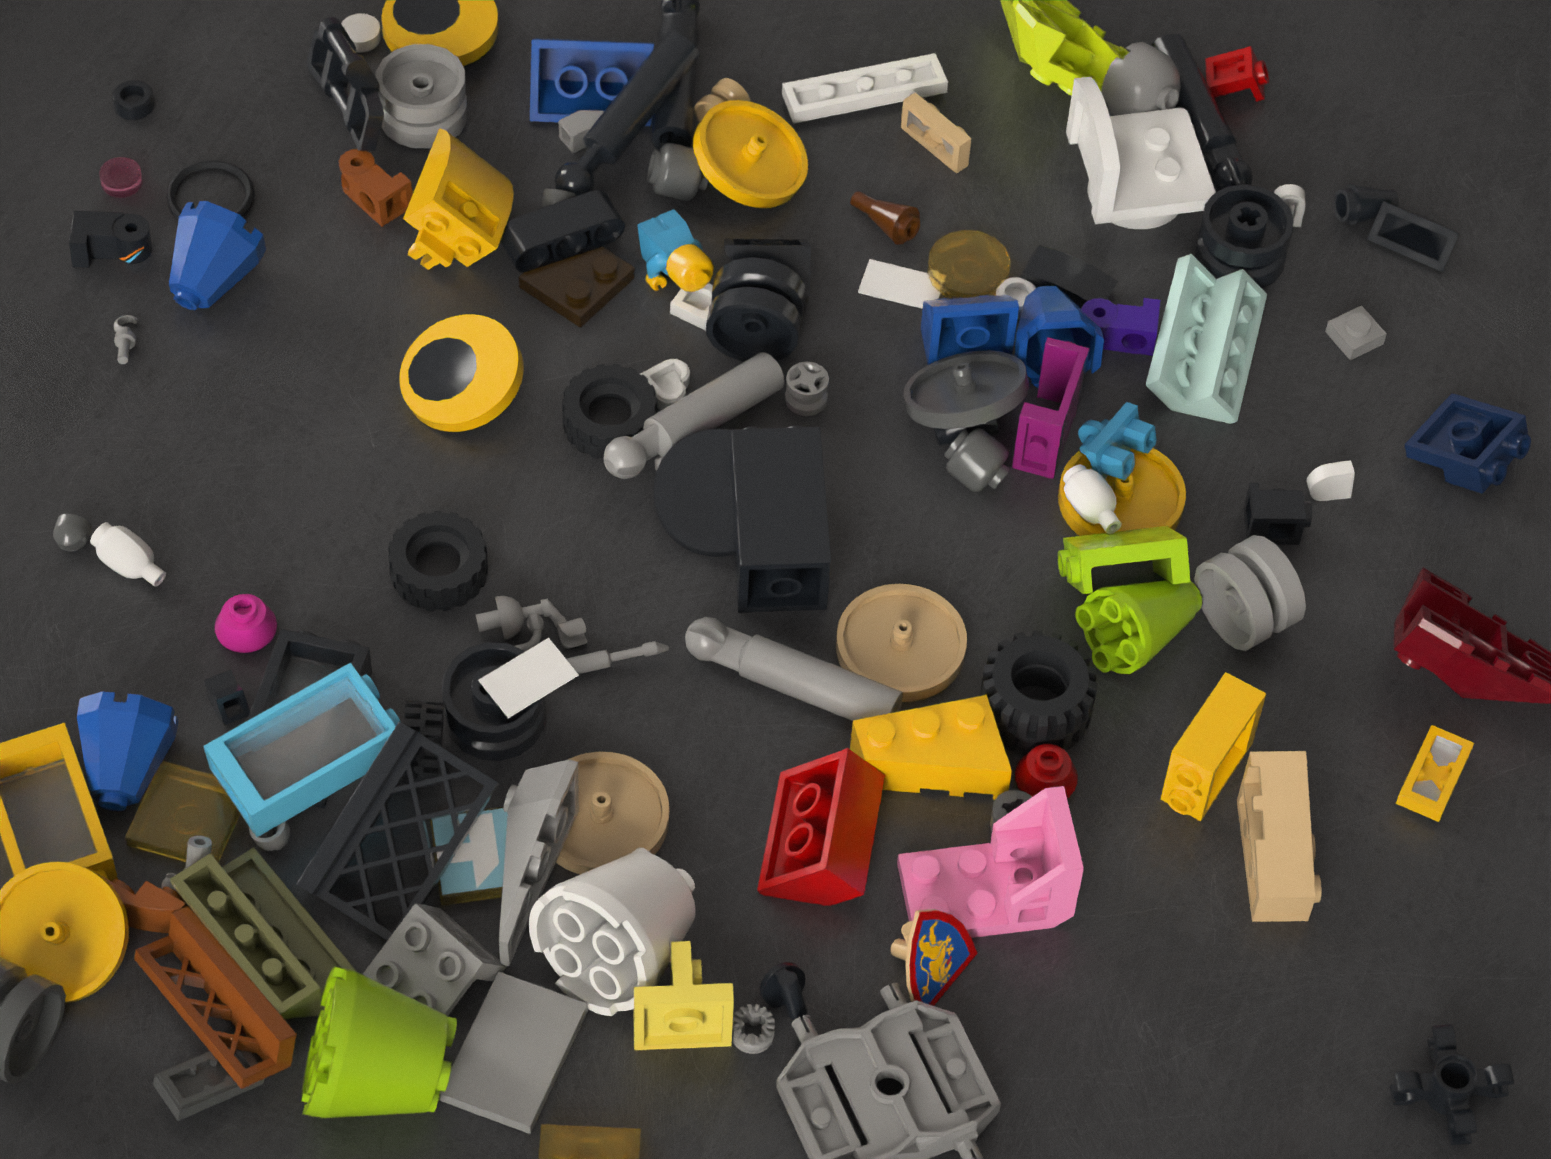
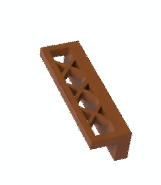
M189 906L172 912L169 936L136 949L134 960L241 1089L290 1067L296 1040L294 1030ZM173 952L182 962L181 970L160 966L155 959ZM183 985L203 988L209 995L208 1001L204 1002L186 998L181 992ZM214 1017L231 1021L236 1027L235 1033L229 1034L214 1031L208 1024L209 1018ZM236 1050L258 1053L263 1061L245 1069L235 1057Z

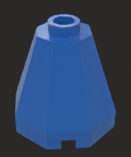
M200 201L195 208L193 202L186 203L178 220L169 279L170 291L174 294V300L189 310L212 306L259 264L266 251L264 235L256 228L250 234L243 228L247 220L238 213L208 201Z
M1056 286L1037 287L1025 297L1016 333L1014 356L1024 363L1027 376L1031 379L1034 386L1039 387L1047 337L1060 341H1069L1089 348L1085 372L1090 369L1093 374L1101 367L1104 344L1101 328L1063 291Z
M102 691L80 698L77 712L87 785L91 797L98 800L100 807L112 811L126 810L127 806L139 803L176 738L179 720L177 716L174 717L175 711L173 707L148 697L127 694L126 702H115V692Z

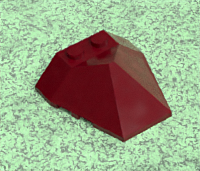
M1423 567L1394 623V650L1398 652L1397 657L1414 669L1420 670L1421 667H1424L1433 672L1462 698L1551 704V652L1532 638L1526 642L1506 630L1505 626L1508 622L1499 615L1494 614L1490 618L1469 606L1473 597Z

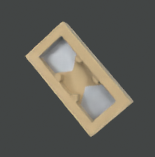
M913 93L904 99L901 128L956 174L966 168L969 163L971 138L960 126L954 125L939 112L935 105L926 102L917 93Z

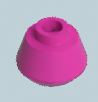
M239 594L231 597L225 602L215 621V634L219 642L225 648L239 653H249L264 648L272 641L277 631V620L273 611L260 598L251 594Z

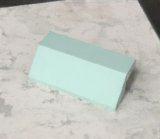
M1192 254L1178 258L1146 386L1171 411L1229 424L1237 422L1267 293L1243 269L1216 279Z

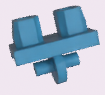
M1126 402L1110 421L1104 419L1100 423L1099 421L1088 420L1078 431L1080 441L1082 442L1080 446L1081 453L1090 461L1092 470L1097 471L1104 479L1109 475L1125 481L1133 472L1135 466L1134 453L1130 452L1131 448L1148 454L1157 441L1155 426L1139 420L1138 405Z

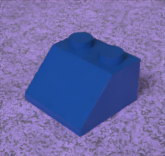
M982 295L969 298H940L923 301L921 333L927 365L952 355L972 351H999L1012 355L1019 312L1018 300L1009 295Z

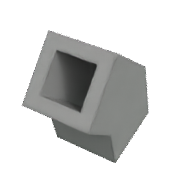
M579 110L559 120V138L572 153L585 148L583 137L604 111Z

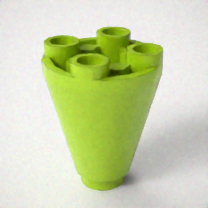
M1167 580L1108 586L1097 589L1088 595L1084 604L1077 607L1075 617L1077 623L1083 629L1086 641L1092 650L1094 665L1104 673L1112 670L1118 674H1131L1145 666L1195 617L1202 607V597L1199 589L1193 582L1173 585Z

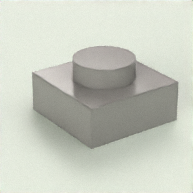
M1362 305L1328 321L1325 331L1349 360L1383 345L1387 335Z

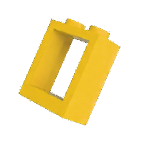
M1227 672L1224 673L1173 748L1160 800L1168 803L1174 811L1180 814L1190 815L1199 821L1203 819L1253 744L1266 697L1265 692Z

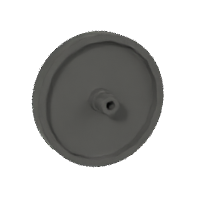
M972 351L940 359L922 368L909 379L905 385L903 395L907 412L915 422L931 428L955 429L979 425L1005 415L1025 399L1030 385L1026 367L1018 357L999 351Z

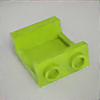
M1168 526L1118 531L1113 534L1101 533L1063 538L1064 550L1058 551V567L1061 577H1066L1067 582L1082 594L1093 593L1091 569L1093 567L1148 560L1153 561V571L1171 584L1191 583L1187 538Z

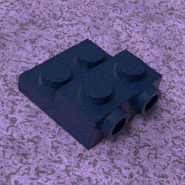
M1452 393L1404 445L1407 458L1442 468L1444 470L1445 482L1483 494L1491 484L1498 486L1504 481L1507 474V466L1514 458L1523 459L1527 455L1531 445V438L1528 435L1525 415Z

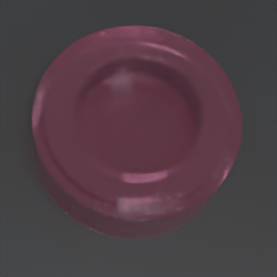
M117 157L108 160L102 165L99 172L103 191L112 197H129L138 192L143 183L139 164L127 157Z

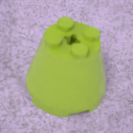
M333 967L320 1001V1006H325V1009L320 1011L315 1033L310 1041L301 1102L307 1103L304 1106L303 1115L318 1118L426 1113L427 1111L434 1113L440 1091L445 1092L450 1077L451 1062L443 1061L445 1048L452 1046L457 1019L448 1017L356 971Z

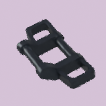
M328 17L320 22L319 29L314 31L307 59V68L321 85L325 94L334 99L343 113V122L351 133L358 151H375L384 119V110L378 95L380 84L364 58L356 54V46L341 22L337 18ZM348 82L351 84L350 93L347 91Z

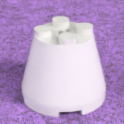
M637 848L626 856L561 882L541 896L532 907L529 918V932L534 951L544 952L550 965L559 975L560 979L555 984L568 997L588 1003V1010L605 1016H613L618 1011L634 1009V987L657 986L671 961V942L683 941L695 919V903L692 892L695 890V883L685 870L675 869L662 858L651 854L647 849Z

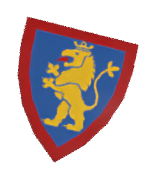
M936 909L915 911L913 921L905 923L901 928L905 940L897 938L892 943L891 955L906 961V982L911 1002L917 1000L934 1006L978 953L964 924L952 914Z

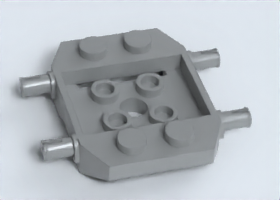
M892 983L891 988L887 985L880 991L889 1010L879 1014L861 1027L835 1029L818 1036L809 1015H803L802 1021L798 1017L791 1023L801 1046L777 1078L776 1088L809 1159H929L953 1149L959 1152L962 1159H984L976 1141L978 1136L999 1113L1001 1102L956 1013L917 1000L907 1003L900 985ZM832 1065L869 1144L861 1146L824 1066ZM884 1078H893L900 1082L903 1089L900 1093L890 1096L881 1093L877 1089L876 1084Z

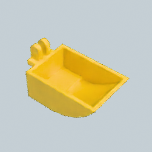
M441 128L437 132L403 218L419 231L415 243L408 251V255L414 260L424 255L420 264L427 270L439 263L447 268L452 264L454 258L468 267L498 248L510 216L514 198L513 185L506 176L448 131Z

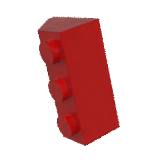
M849 748L780 772L757 892L763 896L824 906H832L863 896L867 883L885 775Z

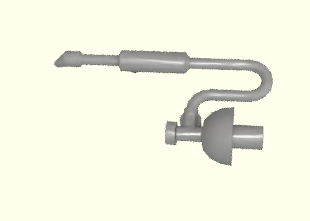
M495 596L498 610L476 614L479 632L502 627L504 640L518 634L524 626V619L528 618L527 628L533 633V636L529 642L515 645V647L525 652L540 642L544 621L539 615H544V618L552 616L548 598L540 600V604L521 607L517 600L508 596ZM653 641L644 643L641 647L614 653L602 650L566 658V660L578 674L609 668L611 663L642 655L645 657L668 651L669 646Z

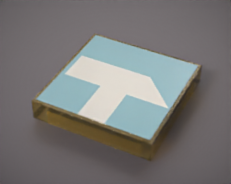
M503 807L489 808L482 811L438 881L441 906L502 897L508 812L503 811ZM468 811L458 813L460 824ZM451 815L430 820L433 847L448 844L455 834ZM443 852L434 854L435 864Z

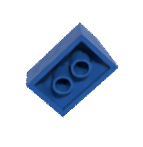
M532 39L530 121L559 122V120L579 110L605 111L655 48V43ZM652 118L645 126H651Z

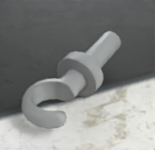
M132 315L119 317L113 325L116 332L114 343L119 348L117 361L120 364L128 362L129 349L133 348L136 344V336L131 328L122 326L125 323L136 324L138 322V319Z

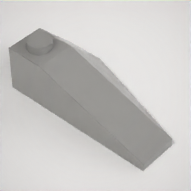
M570 759L526 769L519 785H511L504 801L503 811L508 812L499 953L500 964L508 967L527 928L532 907L540 898L579 812V764Z

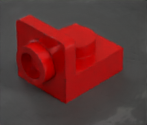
M1251 46L1205 58L1206 83L1214 97L1250 88L1256 101L1265 100L1264 84L1269 83L1268 69L1264 60L1258 61Z

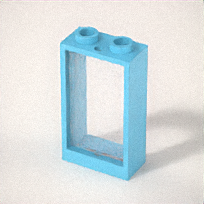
M351 662L203 746L209 768L256 837L261 836L366 775L400 721L392 708L383 709L378 702L380 694L372 679L367 674L360 676Z

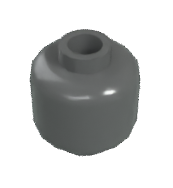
M667 143L661 147L660 151L654 150L651 155L647 170V182L652 183L656 194L689 201L694 198L698 189L703 191L706 189L708 179L699 167L693 148Z
M976 428L971 432L964 429L944 454L949 459L946 465L948 473L973 492H980L987 485L995 490L1010 471V468L1004 465L1009 456L1008 449L981 428Z

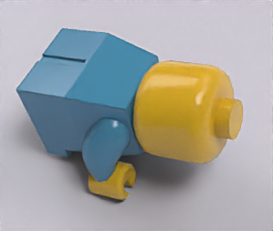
M674 209L658 215L656 218H651L637 224L641 257L647 262L645 280L653 290L657 291L659 290V285L661 288H664L667 284L666 278L660 271L668 275L678 287L687 292L699 291L710 282L714 271L713 263L703 252L701 242L693 238L686 221Z

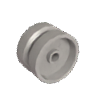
M411 44L394 50L382 60L376 70V79L380 84L378 95L384 110L382 129L389 138L400 145L414 149H425L432 147L439 128L448 131L454 137L461 134L467 123L465 69L457 56L445 48L431 44Z
M1253 535L1229 549L1228 553H1220L1196 568L1194 581L1202 597L1201 608L1213 629L1226 643L1235 649L1247 651L1270 638L1272 632L1280 633L1304 617L1306 610L1305 594L1298 574L1279 547L1263 536Z

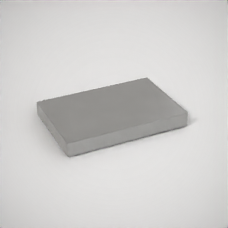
M498 971L451 1068L445 1092L440 1091L439 1093L440 1101L531 1134L586 1017L588 1003Z

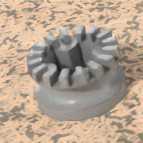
M747 1004L745 1008L744 1006L740 1007L733 1017L732 1041L734 1045L742 1052L757 1054L767 1050L774 1039L775 1020L772 1017V1013L768 1012L765 1007L760 1008L758 1004L755 1006ZM748 1022L753 1027L761 1024L760 1037L758 1038L753 1033L746 1036L744 1033L745 1023Z

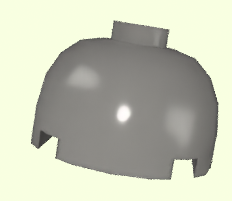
M1144 42L1134 43L1126 47L1131 52L1123 60L1116 57L1104 77L1101 93L1105 102L1108 103L1109 115L1116 116L1173 109L1179 99L1180 73L1171 57Z

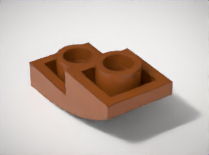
M106 879L116 890L124 904L129 927L150 932L169 933L171 913L186 907V902L181 895L169 887L160 889L152 883L145 881L135 894L123 881L118 879L110 881Z

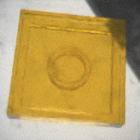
M162 761L125 836L126 844L130 847L186 862L188 839L198 835L205 836L211 839V855L219 863L240 812L215 775Z

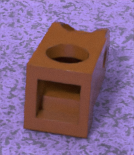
M351 149L341 155L339 168L342 172L341 183L343 191L381 227L406 212L413 195L410 179L402 172L391 177L375 164L374 156L368 151Z

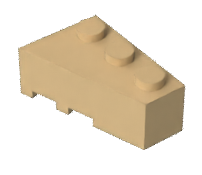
M1306 751L1250 752L1237 797V807L1252 922L1308 921L1314 903H1320L1321 880L1318 874H1314L1316 846L1314 835L1311 832Z

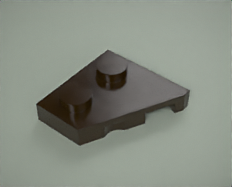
M604 247L524 272L519 276V288L581 328L635 279V267Z

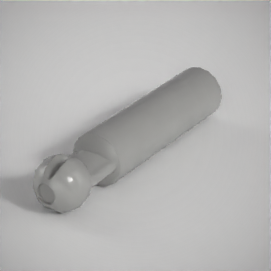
M760 352L648 418L644 422V430L633 437L622 436L614 438L604 451L606 469L613 476L621 479L636 477L644 469L647 460L656 455L664 457L683 438L699 431L716 429L780 391L785 383L781 367L771 355L765 352Z
M703 617L695 620L690 624L685 634L686 647L698 660L713 661L738 671L740 677L853 721L899 712L903 700L902 691L760 635L749 636L725 626L716 618Z

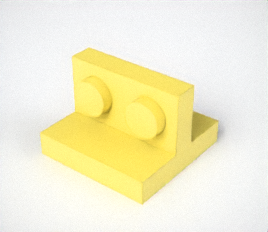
M691 941L671 942L670 986L634 987V1050L732 1046L733 983L702 984L701 959L692 960Z

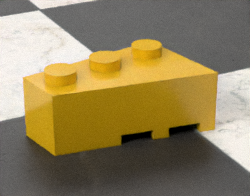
M987 695L853 720L850 750L885 775L883 790L920 793V788L949 791V796L964 797V792L992 794L994 800L998 795L1009 791L1012 770Z

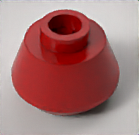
M1042 744L1033 748L1020 759L1015 770V782L1020 791L1032 797L1045 788L1064 786L1068 799L1076 789L1078 773L1070 756L1064 749L1053 744Z

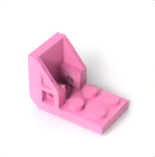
M1064 786L1045 788L995 822L990 843L898 854L897 860L909 922L913 921L915 911L940 910L952 914L962 922L971 938L1054 928L1072 918L1075 913L1084 870Z

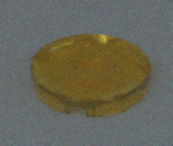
M960 230L948 233L935 242L929 251L927 274L932 285L942 295L953 299V295L959 298L982 295L996 296L997 287L1005 279L1009 278L1011 259L1006 247L995 237L981 231Z

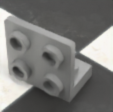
M415 903L362 975L448 1016L476 979L494 982L498 971L503 973L506 966L500 964L499 959L442 909Z

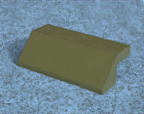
M254 847L223 867L220 866L210 853L170 878L172 886L283 1019L319 1016L320 1011L325 1009V1006H320V1001L332 968L339 967L356 971Z

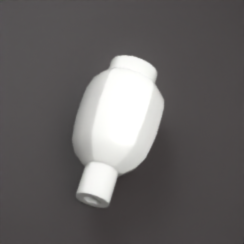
M1084 465L1071 467L1063 477V482L1065 483L1064 492L1068 501L1086 521L1092 524L1100 523L1108 534L1118 531L1121 527V522L1114 513L1116 496L1111 486L1095 470L1087 469Z
M105 522L93 533L90 543L96 547L98 558L113 571L126 578L137 579L143 577L154 587L159 586L163 582L166 572L154 564L152 549L131 530L124 526H111Z

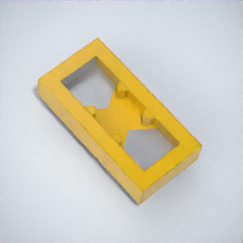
M1431 725L1398 795L1396 804L1439 822L1470 756L1474 742Z

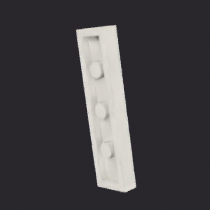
M936 53L783 83L782 96L794 124L903 102L904 99L913 93H917L921 98L947 93L948 81Z

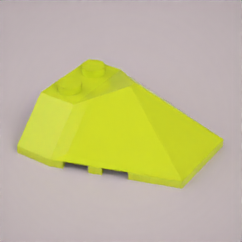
M1000 0L1019 61L1032 67L1030 74L1038 81L1048 86L1055 82L1064 92L1071 96L1074 78L1091 76L1101 91L1104 77L1116 57L1123 60L1129 53L1124 47H1118L1105 41L1103 38L1106 32L1096 25L1092 28L1085 20L1080 19L1079 16L1082 12L1067 0Z

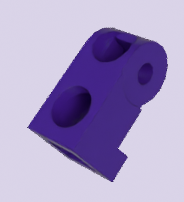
M1095 298L1087 301L1082 306V310L1101 328L1104 337L1103 350L1153 356L1161 300L1144 298L1143 307L1123 304L1114 305L1109 300Z

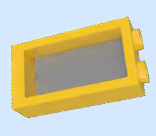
M65 723L0 743V836L13 875L15 876L29 867L42 863L66 862L88 868L112 881L113 879H118L113 857Z

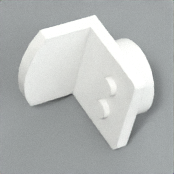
M1091 76L1074 78L1066 134L1070 144L1078 143L1089 177L1088 196L1092 204L1091 213L1095 224L1111 222L1124 228L1144 230L1165 225L1178 214L1204 211L1206 202L1216 192L1188 111L1183 108L1110 116L1103 95Z

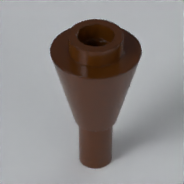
M860 191L853 194L850 201L851 205L868 214L895 244H904L906 241L913 239L918 233L920 214L916 207L875 200Z

